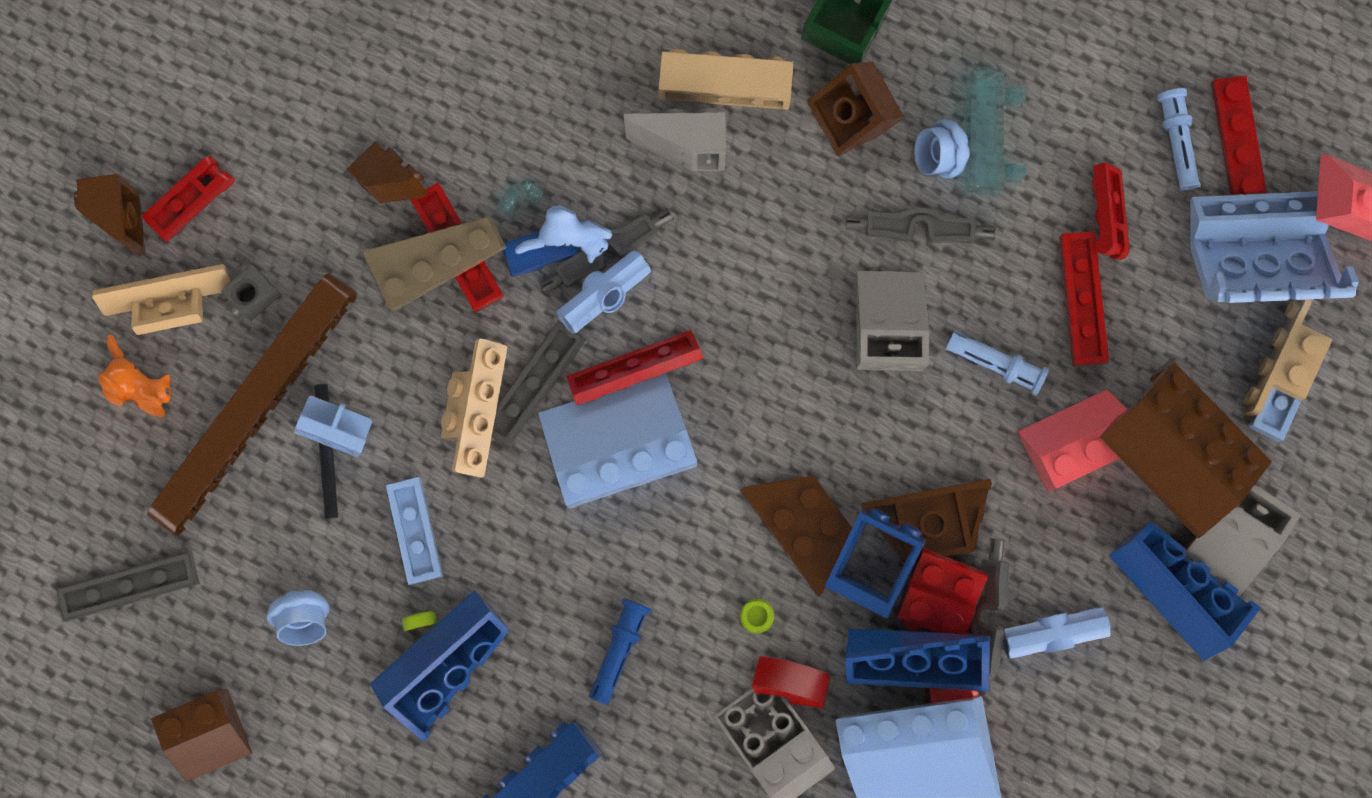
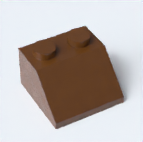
M874 62L849 65L807 100L837 156L885 133L905 118Z
M118 174L76 179L77 191L73 195L76 209L138 256L146 255L140 192Z
M228 689L213 691L151 718L164 754L186 782L252 754Z

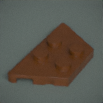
M814 475L742 488L740 492L817 597L820 596L852 530L851 525Z
M991 479L874 500L861 503L862 510L870 511L873 507L885 512L890 516L889 521L900 527L903 523L919 529L922 532L920 537L926 539L923 546L925 549L946 557L961 555L975 551L978 530L983 520L984 507L992 482ZM878 529L905 564L913 546Z

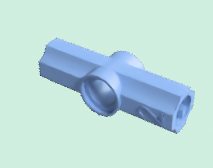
M633 250L605 273L602 271L592 272L585 278L582 284V291L556 311L559 320L568 331L574 334L601 312L612 313L618 310L625 300L626 292L651 273L649 264L640 253Z
M1103 607L1083 610L1069 615L1067 613L1056 614L1051 617L1036 619L1037 622L1005 628L1003 648L1009 659L1032 655L1042 651L1044 653L1066 650L1075 647L1074 644L1110 637L1111 626L1108 615Z

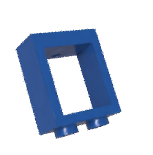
M872 507L870 511L864 509L859 513L824 587L888 618L926 539L920 537L922 532L919 529L903 523L900 527L889 521L890 516ZM867 524L913 546L889 596L843 574Z

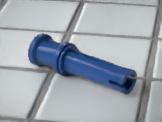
M626 598L622 601L624 608L617 625H613L611 628V634L614 636L588 696L606 705L610 703L614 688L619 680L632 645L636 644L637 641L639 642L641 638L639 631L645 616L652 611V609Z

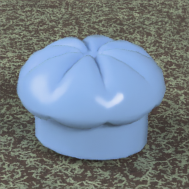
M941 119L935 122L931 128L922 130L916 139L914 148L915 161L919 171L924 175L938 174L940 177L947 179L961 174L966 167L970 155L967 145L968 137L964 130L955 121Z
M291 591L277 597L271 603L267 611V621L270 626L276 628L277 638L280 642L293 646L309 645L316 643L326 635L325 618L328 616L330 606L326 598L315 591Z

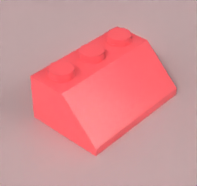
M1328 154L1321 155L1316 220L1372 241V173Z
M1108 389L1017 431L1047 492L1120 459L1100 438L1101 434L1114 419L1127 410Z

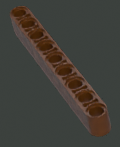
M330 273L324 275L318 281L151 504L147 512L149 518L174 536H178L186 529L184 524L188 519L192 521L206 502L205 496L208 492L212 493L227 474L225 469L229 464L233 466L247 447L246 441L249 437L253 438L268 419L266 414L270 409L273 411L288 392L286 388L289 383L294 384L308 365L306 363L310 355L314 357L328 338L326 336L330 328L334 330L348 311L345 308L350 302H355L357 298L356 291Z

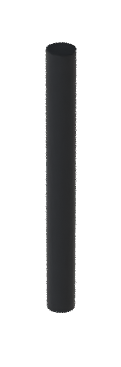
M328 384L315 385V397L329 402ZM319 443L325 519L338 518L333 448Z

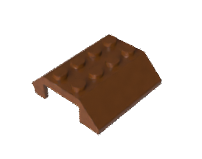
M1169 359L1151 376L1150 380L1153 383L1131 408L1117 416L1101 434L1100 438L1197 538H1200L1244 500L1272 461L1172 359Z

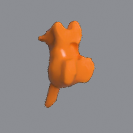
M109 334L106 338L107 348L114 359L107 364L103 372L98 374V381L102 387L104 397L112 404L122 406L126 401L133 400L137 407L144 412L164 418L166 412L161 405L169 403L172 399L170 375L165 374L160 379H150L126 358L118 346L115 337Z

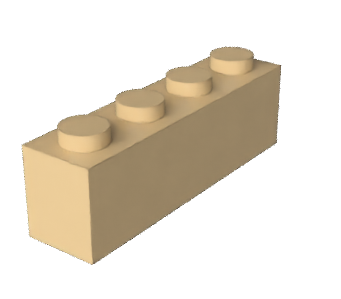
M672 49L669 52H662L659 100L789 110L793 62L776 56L765 60L754 59L753 56L748 54L726 57L712 51L703 52L701 55L689 54L688 51L683 49Z

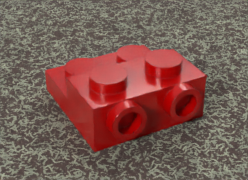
M922 548L898 605L897 618L902 619L901 624L913 631H920L921 627L934 633L966 634L975 614V606L987 581L988 573Z

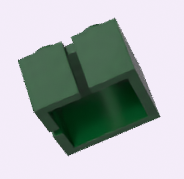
M817 0L804 23L801 40L849 64L862 63L873 42V38L876 37L888 15L892 0H861L860 4L855 2V0Z

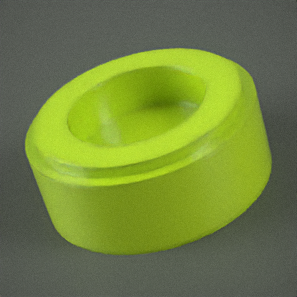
M762 599L750 600L743 605L740 611L741 624L751 633H763L774 622L773 608Z
M434 611L413 614L402 619L404 632L434 626L438 623L436 612Z

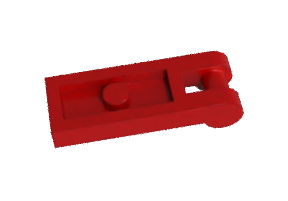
M207 156L149 208L141 218L168 243L220 193L225 192L234 183L235 179L227 171L223 172L219 168V163L212 156ZM209 176L212 181L205 187L201 181Z
M1104 162L1093 166L1094 178L1092 180V187L1097 201L1095 218L1100 232V236L1095 242V249L1102 255L1110 256L1116 260H1123L1128 256L1130 247L1122 169Z

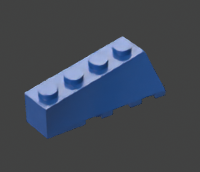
M1151 521L1127 536L1109 555L1203 661L1232 647L1261 609L1252 600L1246 603L1237 595L1238 589L1228 581L1222 584L1209 574L1211 568L1201 560L1198 562L1193 561L1186 556V549Z
M474 590L370 683V686L383 708L425 742L431 734L429 727L437 717L441 719L450 709L448 705L450 700L458 690L463 691L471 681L469 678L470 674L477 665L485 663L509 629L492 606Z
M849 629L845 656L847 683L989 691L990 635Z
M564 721L549 735L553 740L549 746L543 750L538 745L523 759L527 766L518 775L512 770L497 784L501 790L493 798H556L564 788L569 786L589 765L595 762L603 751L576 721L570 726Z

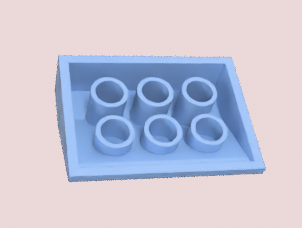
M666 373L636 383L626 389L604 395L590 402L576 405L575 401L538 413L565 504L569 509L697 467V460Z
M982 696L852 714L836 719L842 758L856 798H1001Z

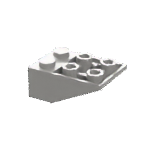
M712 108L701 109L698 113H685L681 109H668L665 113H651V111L646 109L633 110L631 114H624L627 140L690 171H725V112H718V110Z
M857 271L856 370L924 371L929 365V324L924 272Z
M1254 485L1244 500L1200 538H1197L1194 534L1185 546L1186 556L1193 561L1198 562L1201 560L1211 568L1209 574L1222 584L1228 581L1238 589L1237 595L1240 596L1283 545L1301 514L1257 485Z
M752 688L713 716L769 798H796L835 770L827 754L784 696L754 693Z

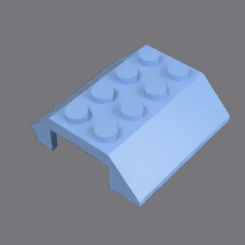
M1318 191L1192 197L1190 201V249L1205 298L1215 302L1242 303L1286 301L1289 299H1323V297L1351 298L1356 296L1359 280L1354 267L1346 266L1341 276L1326 236L1329 225L1316 220Z

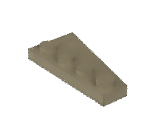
M486 217L362 251L389 310L394 311L506 249V246L493 219Z

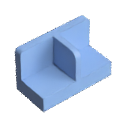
M309 396L294 433L358 458L366 442L365 439L371 427L372 419L345 409V404L343 403L337 406L314 396Z

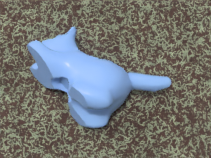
M557 205L547 210L546 220L541 226L538 238L523 241L515 248V253L521 254L546 246H576L584 251L588 262L592 263L595 257L600 256L603 251L608 249L606 239H610L612 233L611 230L590 220L580 222L577 219L576 213L566 207Z

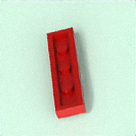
M1247 76L1214 79L1211 82L1230 195L1267 194Z
M439 182L425 189L428 193L423 198L410 199L429 233L462 224ZM484 261L455 277L475 313L504 297Z
M1095 231L1063 233L1059 236L1072 366L1106 365L1109 363L1098 253L1095 249L1096 234Z
M688 330L567 375L566 378L576 405H580L612 392L626 389L644 380L658 377L679 367L687 366L703 359V356L692 330Z

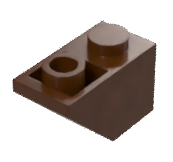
M376 142L367 148L346 169L359 185L379 203L423 198L428 193L419 183L423 177L410 164L404 168L401 165L403 160L392 148L388 147L384 150Z

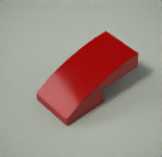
M759 656L752 688L754 693L788 697L789 703L793 705L824 708L831 677L830 674L806 665Z

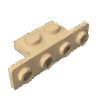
M220 264L93 290L92 298L104 316L132 311L131 327L136 335L203 322V296L222 293L221 290L233 280L226 266Z
M1292 299L1287 306L1284 316L1288 317L1284 328L1280 327L1276 331L1271 341V345L1275 348L1271 356L1266 357L1258 368L1257 374L1261 378L1257 386H1252L1244 398L1243 404L1247 405L1244 416L1250 418L1261 413L1272 387L1299 401L1306 399L1333 340L1302 325L1313 299Z
M476 339L470 371L453 372L452 378L448 383V401L446 411L441 419V438L457 441L452 471L455 473L480 478L485 476L507 353L506 345L485 339Z

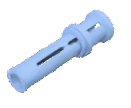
M1185 88L1172 89L1157 95L1158 102L1162 103L1165 119L1162 122V126L1166 132H1169L1179 191L1196 189L1201 186L1189 131L1193 120L1192 116L1188 115L1185 97L1188 94Z
M954 330L945 349L1003 375V379L1009 384L1015 382L1030 389L1031 394L1035 396L1039 393L1049 372L1047 367L1038 368L1023 361V357L1020 355H1013L1011 357Z

